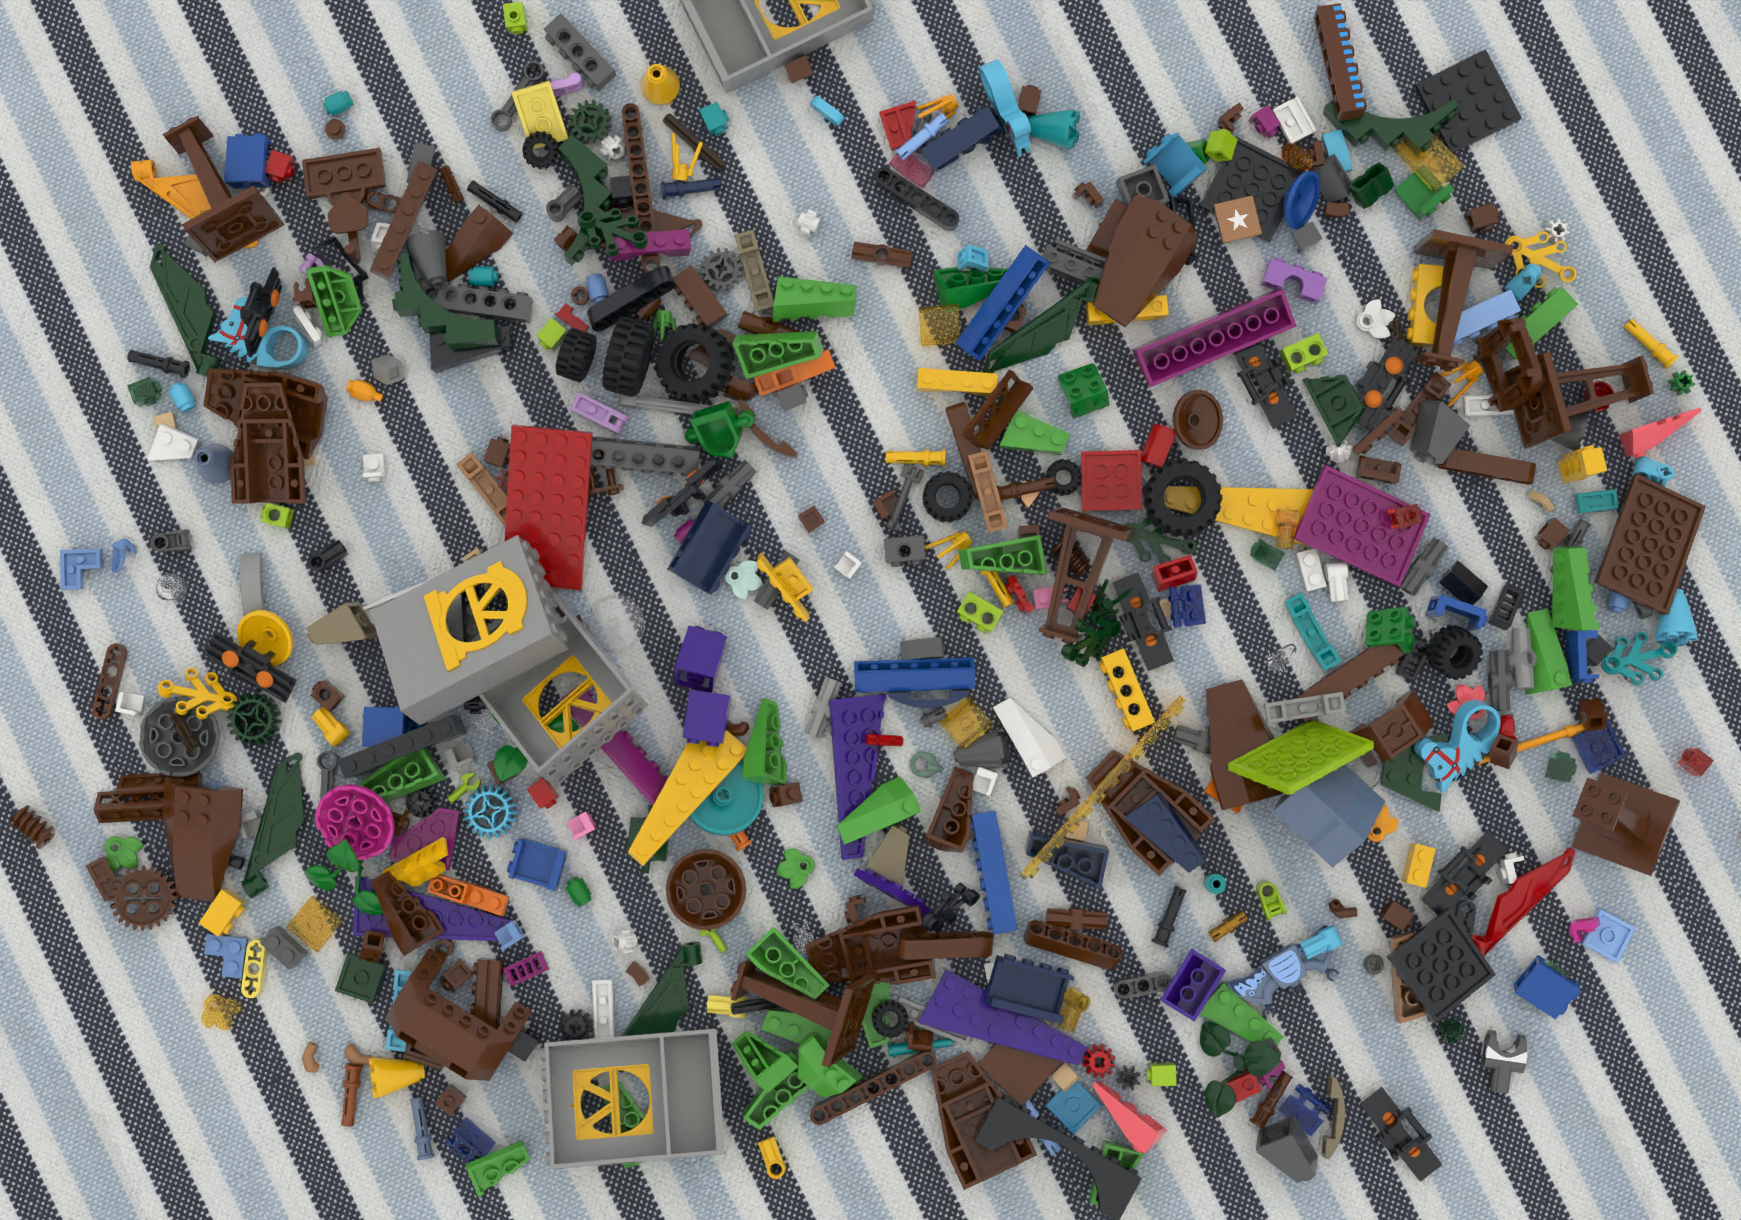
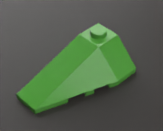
M1548 608L1528 612L1526 628L1530 629L1531 649L1536 654L1537 662L1533 666L1534 688L1525 690L1526 695L1572 686L1568 666L1555 628L1552 627V619Z
M762 698L744 756L743 779L753 783L786 785L787 765L786 759H782L781 747H784L783 740H780L778 730L781 727L778 706L776 702L767 698Z
M775 927L745 953V956L760 971L814 1000L830 986Z
M619 1081L621 1133H624L638 1126L645 1118V1115ZM610 1085L601 1087L602 1089L610 1092ZM604 1099L606 1105L611 1103L610 1101ZM609 1113L608 1115L612 1125V1113ZM645 1162L625 1163L623 1164L624 1169H627Z

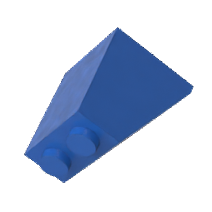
M364 707L362 747H372L425 726L427 722L419 725L402 713L400 708Z

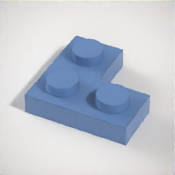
M102 549L60 550L61 590L83 589V570L103 569Z
M207 934L204 954L224 956L222 976L242 979L248 938L228 935L218 937L215 934Z

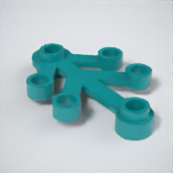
M1638 632L1634 636V644L1627 657L1620 658L1623 650L1629 645L1628 638L1621 636L1615 642L1616 647L1613 654L1606 656L1602 660L1601 666L1607 674L1615 675L1619 673L1629 678L1633 685L1639 686L1645 679L1644 675L1640 672L1635 673L1624 666L1631 665L1649 674L1651 680L1658 681L1662 678L1663 671L1643 661L1659 657L1670 659L1677 653L1678 648L1674 642L1666 641L1659 649L1639 653L1648 636L1644 632ZM1638 636H1641L1643 641L1639 640ZM1619 641H1623L1625 645H1621ZM1664 649H1667L1670 654L1666 653ZM1608 663L1613 664L1614 668L1610 667ZM1653 672H1657L1659 677L1655 676ZM1635 677H1639L1640 681L1635 680Z

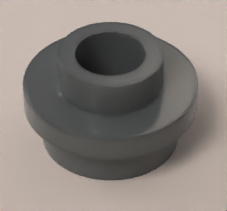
M1370 954L1364 959L1363 967L1366 972L1375 975L1383 970L1384 962L1380 956ZM1375 960L1376 966L1371 968L1370 962Z

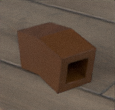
M1328 201L1325 204L1323 214L1325 217L1336 219L1350 215L1348 202L1333 203Z
M635 960L625 971L635 979L639 987L651 979L645 968Z

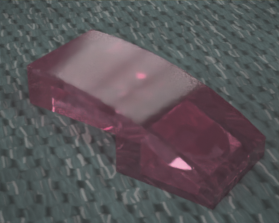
M896 153L889 165L924 188L934 174V170L918 161L912 154L903 161L898 156L899 154Z

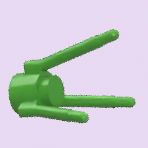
M659 310L656 312V318H654L653 323L655 328L654 339L658 327L660 328V342L664 338L665 329H669L670 325L672 330L677 331L675 326L676 318H672L671 311Z

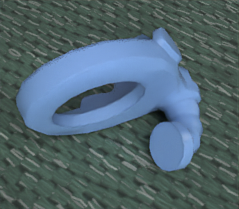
M124 538L112 544L115 548L112 551L114 556L111 566L114 573H118L124 565L126 547L129 548L128 552L137 554L134 544Z

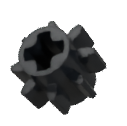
M476 696L464 703V709L470 710V714H481V710L486 709V705L479 696Z
M1123 1065L1124 1070L1121 1072L1117 1071L1120 1078L1116 1082L1123 1083V1090L1126 1087H1130L1133 1091L1135 1084L1140 1085L1137 1077L1141 1074L1140 1072L1134 1073V1066L1127 1069ZM1128 1073L1133 1076L1130 1078V1082H1127L1125 1079Z

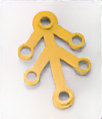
M1540 231L1537 235L1524 239L1514 235L1505 241L1507 245H1511L1513 242L1518 243V247L1513 249L1511 254L1516 265V276L1520 269L1525 268L1521 254L1529 258L1530 264L1539 266L1540 263L1558 273L1560 279L1564 282L1573 281L1576 278V270L1571 266L1562 267L1544 257L1555 252H1564L1567 248L1564 241L1559 240L1554 245L1537 250H1531L1526 247L1538 242L1546 243L1549 240V234L1545 231ZM1544 233L1546 235V239L1544 241H1540L1539 236L1540 234ZM1559 243H1563L1564 248L1562 250H1557V245ZM1569 270L1571 272L1570 276L1564 277V271ZM1542 275L1540 276L1543 281L1542 284L1536 285L1535 283L1534 285L1537 288H1542L1545 285L1546 281Z
M188 668L185 672V678L192 683L196 690L176 686L170 680H163L158 684L157 692L163 698L171 697L173 694L193 698L187 702H177L175 711L179 715L186 714L188 710L206 701L214 702L207 707L201 705L196 709V717L206 719L209 714L219 709L223 711H229V708L234 709L233 702L237 701V697L233 693L224 691L218 682V675L214 672L206 674L205 683L211 686L216 694L208 692L197 677L198 671L195 668ZM183 706L185 709L181 710L178 707ZM199 711H205L206 713L200 714Z

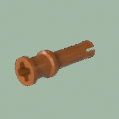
M346 1063L344 1067L346 1068V1077L343 1081L345 1096L341 1125L351 1127L354 1126L357 1090L361 1086L359 1079L360 1070L363 1069V1065Z

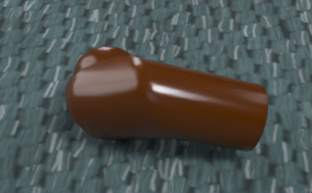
M728 720L726 730L733 736H743L749 730V724L744 721L740 724H732Z
M1333 899L1329 903L1330 911L1337 918L1357 917L1356 907L1345 908L1338 899Z

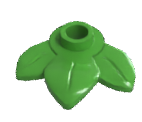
M113 836L105 842L106 859L114 872L120 866L128 869H133L134 866L138 867V859L135 852L144 847L140 840L131 836L123 839ZM117 844L119 848L117 850H113L111 848V845Z
M787 849L784 851L786 861L779 864L776 872L781 877L790 878V887L796 889L807 882L808 875L815 869V863L810 856L802 855L799 850ZM802 862L807 864V869L802 868Z

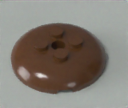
M701 849L690 852L680 858L670 870L666 881L668 905L676 918L691 928L699 930L720 928L731 922L744 904L746 882L743 872L731 857L720 851ZM703 884L711 886L712 891L710 894H703L701 891Z

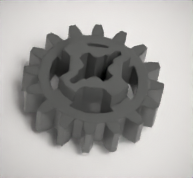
M717 248V253L715 254L711 250L710 257L704 256L706 263H701V267L705 268V270L700 271L701 275H706L703 278L704 283L709 281V288L715 285L716 291L723 287L724 292H726L727 286L734 289L733 283H740L737 277L743 276V273L739 271L743 269V264H738L741 261L740 257L734 258V251L728 254V248H725L724 252ZM720 258V260L716 261L715 263L712 262L715 259ZM728 259L733 262L735 268L729 266ZM724 264L726 271H722V274L720 275L718 269H721ZM709 271L716 275L715 280L711 278ZM732 277V278L729 279L728 281L724 282V280H725L726 278Z

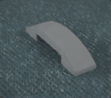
M262 553L241 554L240 588L244 616L255 610H264L261 573H263Z
M1343 692L1264 704L1267 724L1346 712Z

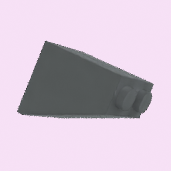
M1423 400L1410 451L1415 454L1414 458L1421 463L1443 464L1470 425L1444 402Z
M1295 1116L1270 1125L1265 1130H1259L1256 1144L1258 1154L1297 1183L1309 1181L1316 1176L1318 1155Z

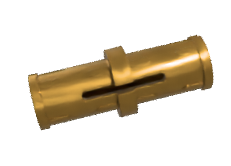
M1240 910L1229 919L1225 918L1222 920L1223 923L1208 931L1213 941L1217 942V940L1228 933L1232 934L1234 929L1249 920L1245 917V913Z

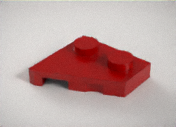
M916 101L879 112L891 151L900 148L911 139Z
M1013 575L1007 578L1005 586L1010 595H1015L1017 599L1015 604L1020 612L1024 611L1025 614L1034 610L1033 604H1030L1026 593L1016 577Z

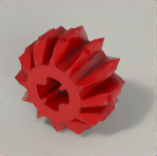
M1093 1044V1051L1087 1047L1086 1051L1089 1055L1084 1054L1082 1058L1088 1061L1083 1062L1082 1066L1088 1067L1085 1071L1087 1074L1093 1071V1078H1096L1098 1073H1100L1101 1078H1105L1104 1071L1110 1075L1112 1072L1108 1067L1115 1068L1116 1065L1110 1061L1115 1060L1116 1057L1115 1055H1110L1112 1052L1110 1048L1105 1050L1104 1044L1100 1045L1099 1050L1097 1045ZM1096 1057H1098L1099 1059L1100 1057H1103L1101 1059L1103 1062L1101 1065H1099L1098 1063L1097 1065H1095L1096 1061L1094 1059Z

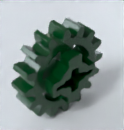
M585 100V105L582 106L580 103H577L579 108H572L574 115H569V119L573 122L569 123V127L574 128L571 132L573 135H577L579 141L584 138L585 143L588 144L590 139L595 144L597 138L601 141L603 140V134L609 135L606 129L612 128L611 124L608 123L612 118L610 115H607L609 111L607 108L603 109L602 103L597 106L595 100L591 104ZM582 115L581 121L578 122L579 116ZM586 116L593 121L594 127L587 122ZM603 120L602 127L599 129V124Z

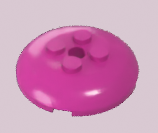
M359 785L338 786L327 792L317 806L316 826L325 838L324 842L329 848L346 839L357 859L367 860L370 857L380 855L392 841L394 835L392 812L387 803L377 793Z

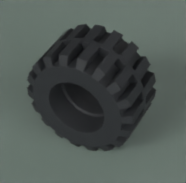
M571 328L565 335L558 352L556 374L579 383L582 382L587 376L594 359L597 346L596 336Z
M951 471L939 472L937 475L932 476L925 485L922 499L923 505L927 510L926 512L933 519L940 520L943 523H951L955 520H960L967 514L972 504L973 492L970 483L966 481L964 476L961 477L959 473H951ZM943 486L954 487L959 493L957 505L953 508L941 507L936 501V493L939 488Z
M1447 625V628L1442 627L1440 632H1435L1433 639L1430 638L1429 640L1430 645L1426 648L1429 652L1426 654V658L1429 659V665L1445 677L1452 678L1453 680L1464 679L1466 675L1470 676L1473 674L1472 671L1478 668L1477 664L1481 663L1482 660L1480 656L1483 655V650L1481 649L1483 646L1479 642L1478 637L1458 625ZM1459 646L1457 653L1450 658L1453 650Z

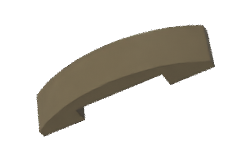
M754 230L735 234L756 312L773 307L774 300Z
M1328 1074L1327 1095L1330 1098H1334L1331 1136L1323 1135L1321 1155L1325 1159H1330L1337 1149L1345 1123V1102L1342 1089L1337 1078Z

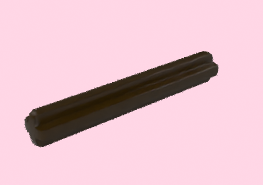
M669 113L664 117L663 123L696 151L699 142L702 141L672 114ZM703 143L699 155L717 171H722L726 166V162Z

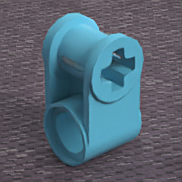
M1528 264L1517 276L1515 275L1508 282L1504 289L1506 291L1511 289L1515 299L1520 301L1542 275L1541 268L1536 264Z
M1639 457L1634 462L1632 477L1634 474H1639L1653 482H1661L1660 485L1666 487L1667 481L1671 480L1675 474L1669 465L1651 460L1648 457Z

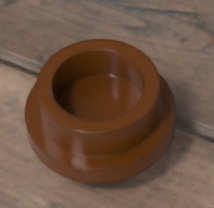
M338 119L330 120L325 126V132L330 138L339 139L345 134V125Z

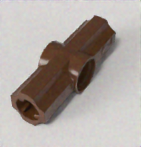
M854 241L851 259L872 262L880 266L890 265L910 269L913 251L892 248L884 244L874 245ZM879 251H885L887 253V257L885 259H879L877 257V253Z
M743 311L738 325L739 329L753 334L799 332L781 325L780 322H773L772 317L766 316L762 318Z
M1047 908L1046 923L1058 927L1062 926L1075 930H1085V928L1106 930L1107 912L1086 911V909Z

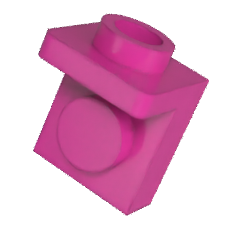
M1599 916L1574 920L1570 923L1569 933L1571 938H1574L1575 943L1583 940L1581 930H1583V933L1596 931L1595 928L1601 925Z

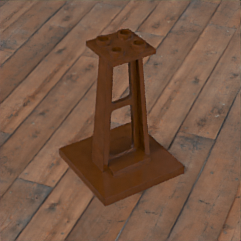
M198 115L187 119L186 122L177 127L170 128L163 134L164 138L179 155L185 151L187 152L211 209L183 223L182 226L215 263L284 226L280 216L255 186L232 197L202 145V142L214 135Z
M1433 229L1414 246L1413 253L1445 260L1432 353L1423 352L1416 357V362H1420V365L1424 367L1439 366L1440 370L1452 371V369H1456L1464 364V359L1450 356L1473 267L1492 269L1512 254L1514 246Z
M1543 353L1538 358L1542 373L1546 378V383L1541 386L1538 393L1517 409H1514V414L1524 449L1572 431L1569 417L1628 399L1629 403H1633L1654 394L1644 355L1621 365L1556 373L1551 353ZM1520 365L1505 372L1510 386L1517 381V376L1522 373ZM1622 376L1625 390L1603 397L1596 396L1592 383L1593 379ZM1583 381L1587 389L1588 401L1565 407L1559 384Z
M1060 506L1050 510L1048 514V519L1065 523L1066 528L1046 624L1039 627V632H1042L1044 637L1051 639L1059 637L1062 638L1064 643L1074 644V642L1078 643L1083 637L1082 634H1078L1079 631L1075 630V623L1077 620H1083L1114 538L1128 541L1135 536L1136 528ZM1077 531L1090 533L1101 538V543L1087 581L1070 578L1067 574ZM1065 584H1071L1083 589L1071 626H1064L1057 622Z
M1600 773L1598 781L1587 777L1572 815L1582 820L1572 847L1652 876L1680 800Z
M747 959L741 962L737 968L738 977L731 987V993H733L731 1000L735 1001L751 992L831 1030V1036L821 1064L829 1068L854 1050L877 975L870 972L847 986L842 999L822 992L814 1000L772 976L757 971L756 966Z

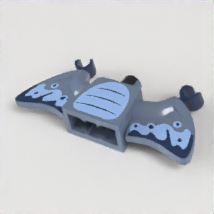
M1321 926L1313 936L1317 935L1320 930L1328 926ZM1290 943L1260 961V965L1249 975L1228 981V986L1246 1001L1255 1004H1265L1262 1016L1266 1019V1010L1271 1011L1272 1018L1275 1016V1010L1271 1007V1003H1273L1272 995L1279 987L1285 989L1289 986L1293 994L1297 995L1305 990L1300 979L1307 975L1306 971L1315 969L1320 973H1326L1330 981H1335L1329 977L1330 972L1334 971L1338 975L1339 973L1335 969L1328 968L1333 950H1326L1307 959L1299 943Z

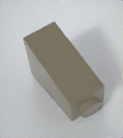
M892 824L867 866L891 882L894 881L902 886L909 834L906 833L908 829L902 825L897 824V826H894Z

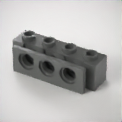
M1058 239L1055 240L1053 247L1050 245L1046 246L1042 256L1050 262L1045 271L1080 285L1085 283L1089 277L1102 279L1104 264L1107 262L1106 258Z

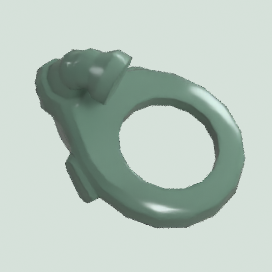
M918 752L912 756L910 761L912 772L919 777L930 778L933 774L941 773L944 770L943 766L936 761V756L933 753ZM920 756L925 757L929 762L927 770L924 772H919L915 768V760Z

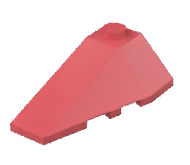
M1701 408L1620 434L1619 437L1626 457L1633 455L1634 458H1639L1646 455L1645 451L1654 448L1702 411Z
M1096 1081L1092 1085L1128 1141L1132 1143L1133 1149L1137 1152H1143L1144 1154L1149 1152L1168 1131L1148 1114H1139L1136 1106L1132 1103L1122 1102V1097L1101 1081Z

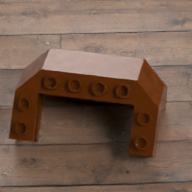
M429 948L398 994L386 1019L397 1038L464 1079L490 1081L533 1011L515 1001L497 1030L429 989V986L446 961L445 957Z

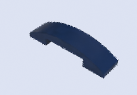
M969 690L948 691L949 699L909 700V692L889 693V698L907 706L936 708L965 698L969 695Z

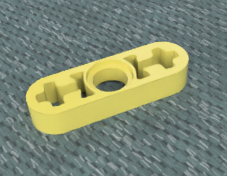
M261 939L253 940L247 945L241 987L242 994L247 998H254L262 991L267 949L260 944ZM258 943L262 950L257 953V958L261 957V960H251V957L256 955V950L253 949V946H256ZM252 963L259 965L260 970L257 974H252L249 970V966ZM248 977H258V980L253 981V987L256 988V991H253L251 994L247 986L252 984V979L248 980Z

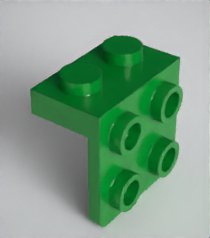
M1421 166L1395 188V193L1420 220L1424 215L1429 217L1437 210L1435 206L1439 202L1442 205L1452 197L1450 193L1454 188L1450 183L1443 187L1426 166Z
M1091 363L1058 376L1060 385L1067 397L1072 418L1083 416L1110 405L1108 390L1095 364Z
M1407 607L1368 612L1366 645L1368 647L1398 644L1404 654L1412 653V645L1415 644L1413 628L1416 627L1415 617L1411 616Z

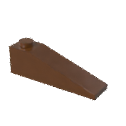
M479 204L466 219L446 249L447 282H451L468 271L470 267L485 260L493 252L499 251L513 235L505 225Z
M954 767L926 834L925 845L944 852L963 853L971 831L973 773Z
M388 871L371 881L392 937L403 956H406L445 931L436 915L430 909L426 910L420 904V900L417 897L413 898L406 891V887Z

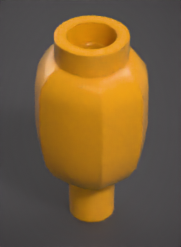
M361 379L349 380L346 391L355 399L365 402L373 399L379 402L382 401L383 394L376 392L373 385Z

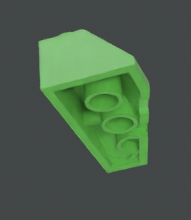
M898 777L879 786L874 793L867 797L863 803L836 827L845 845L918 814L921 810L914 793L903 779Z

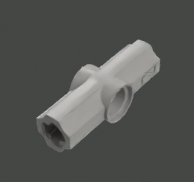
M1513 629L1511 631L1513 652L1510 653L1509 662L1514 669L1516 690H1530L1534 688L1533 666L1537 662L1536 654L1531 649L1530 629Z
M825 677L820 693L814 701L811 709L812 714L804 733L821 739L827 720L830 719L829 700L836 699L841 682Z

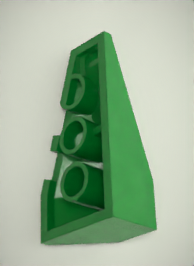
M958 267L933 270L939 302L945 311H955L956 309L965 308L979 302L991 294L1008 269L990 268L986 272L979 271L976 268H971V271H959Z

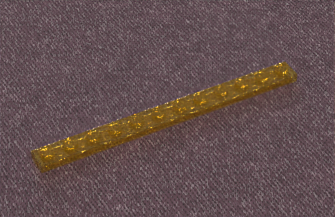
M1179 695L1023 869L1019 875L1024 880L1028 876L1032 879L1040 870L1037 866L1041 862L1046 863L1053 856L1051 853L1053 848L1056 846L1059 849L1066 841L1064 836L1068 832L1072 834L1079 827L1078 820L1081 817L1087 818L1093 811L1090 807L1095 802L1099 804L1106 796L1104 791L1108 787L1112 790L1119 782L1117 777L1121 772L1125 775L1132 767L1130 762L1134 758L1138 760L1146 752L1143 749L1146 744L1152 745L1159 737L1156 733L1160 729L1164 731L1171 724L1169 720L1173 714L1176 716L1180 714L1185 708L1182 704L1186 701L1182 696Z

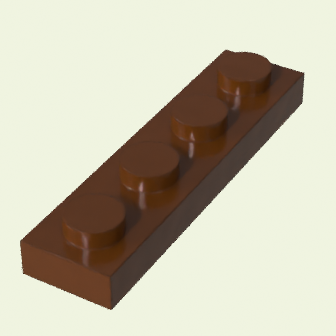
M199 771L183 777L168 776L162 773L121 775L116 789L118 795L164 792L165 778L185 780V785L199 787L202 774Z

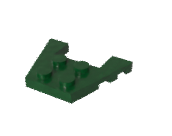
M1448 734L1428 737L1434 743L1448 742ZM1414 744L1394 758L1383 762L1380 785L1434 811H1440L1442 793L1421 791L1424 759L1415 753Z

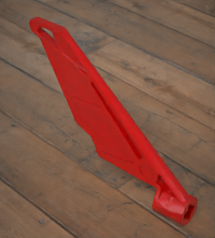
M1571 847L1567 848L1563 855L1517 878L1508 891L1497 896L1486 935L1470 936L1483 957L1570 872L1575 855L1574 849Z

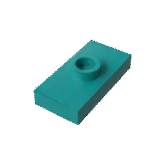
M1616 489L1575 494L1577 514L1619 509Z

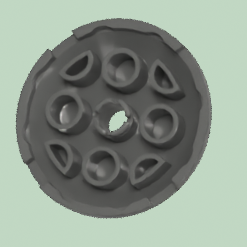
M171 697L155 704L142 720L139 740L141 752L145 760L162 774L176 777L195 774L212 761L218 750L220 731L214 714H209L206 719L196 717L197 707L201 705L206 706L203 703L182 715L184 718L183 722L187 723L193 734L192 738L196 739L198 746L192 750H187L184 745L185 741L180 742L178 740V732L175 729L176 725L171 722L170 717L176 713L177 702H187L193 698ZM183 706L178 707L181 710L185 709ZM199 711L200 714L206 713L205 711Z

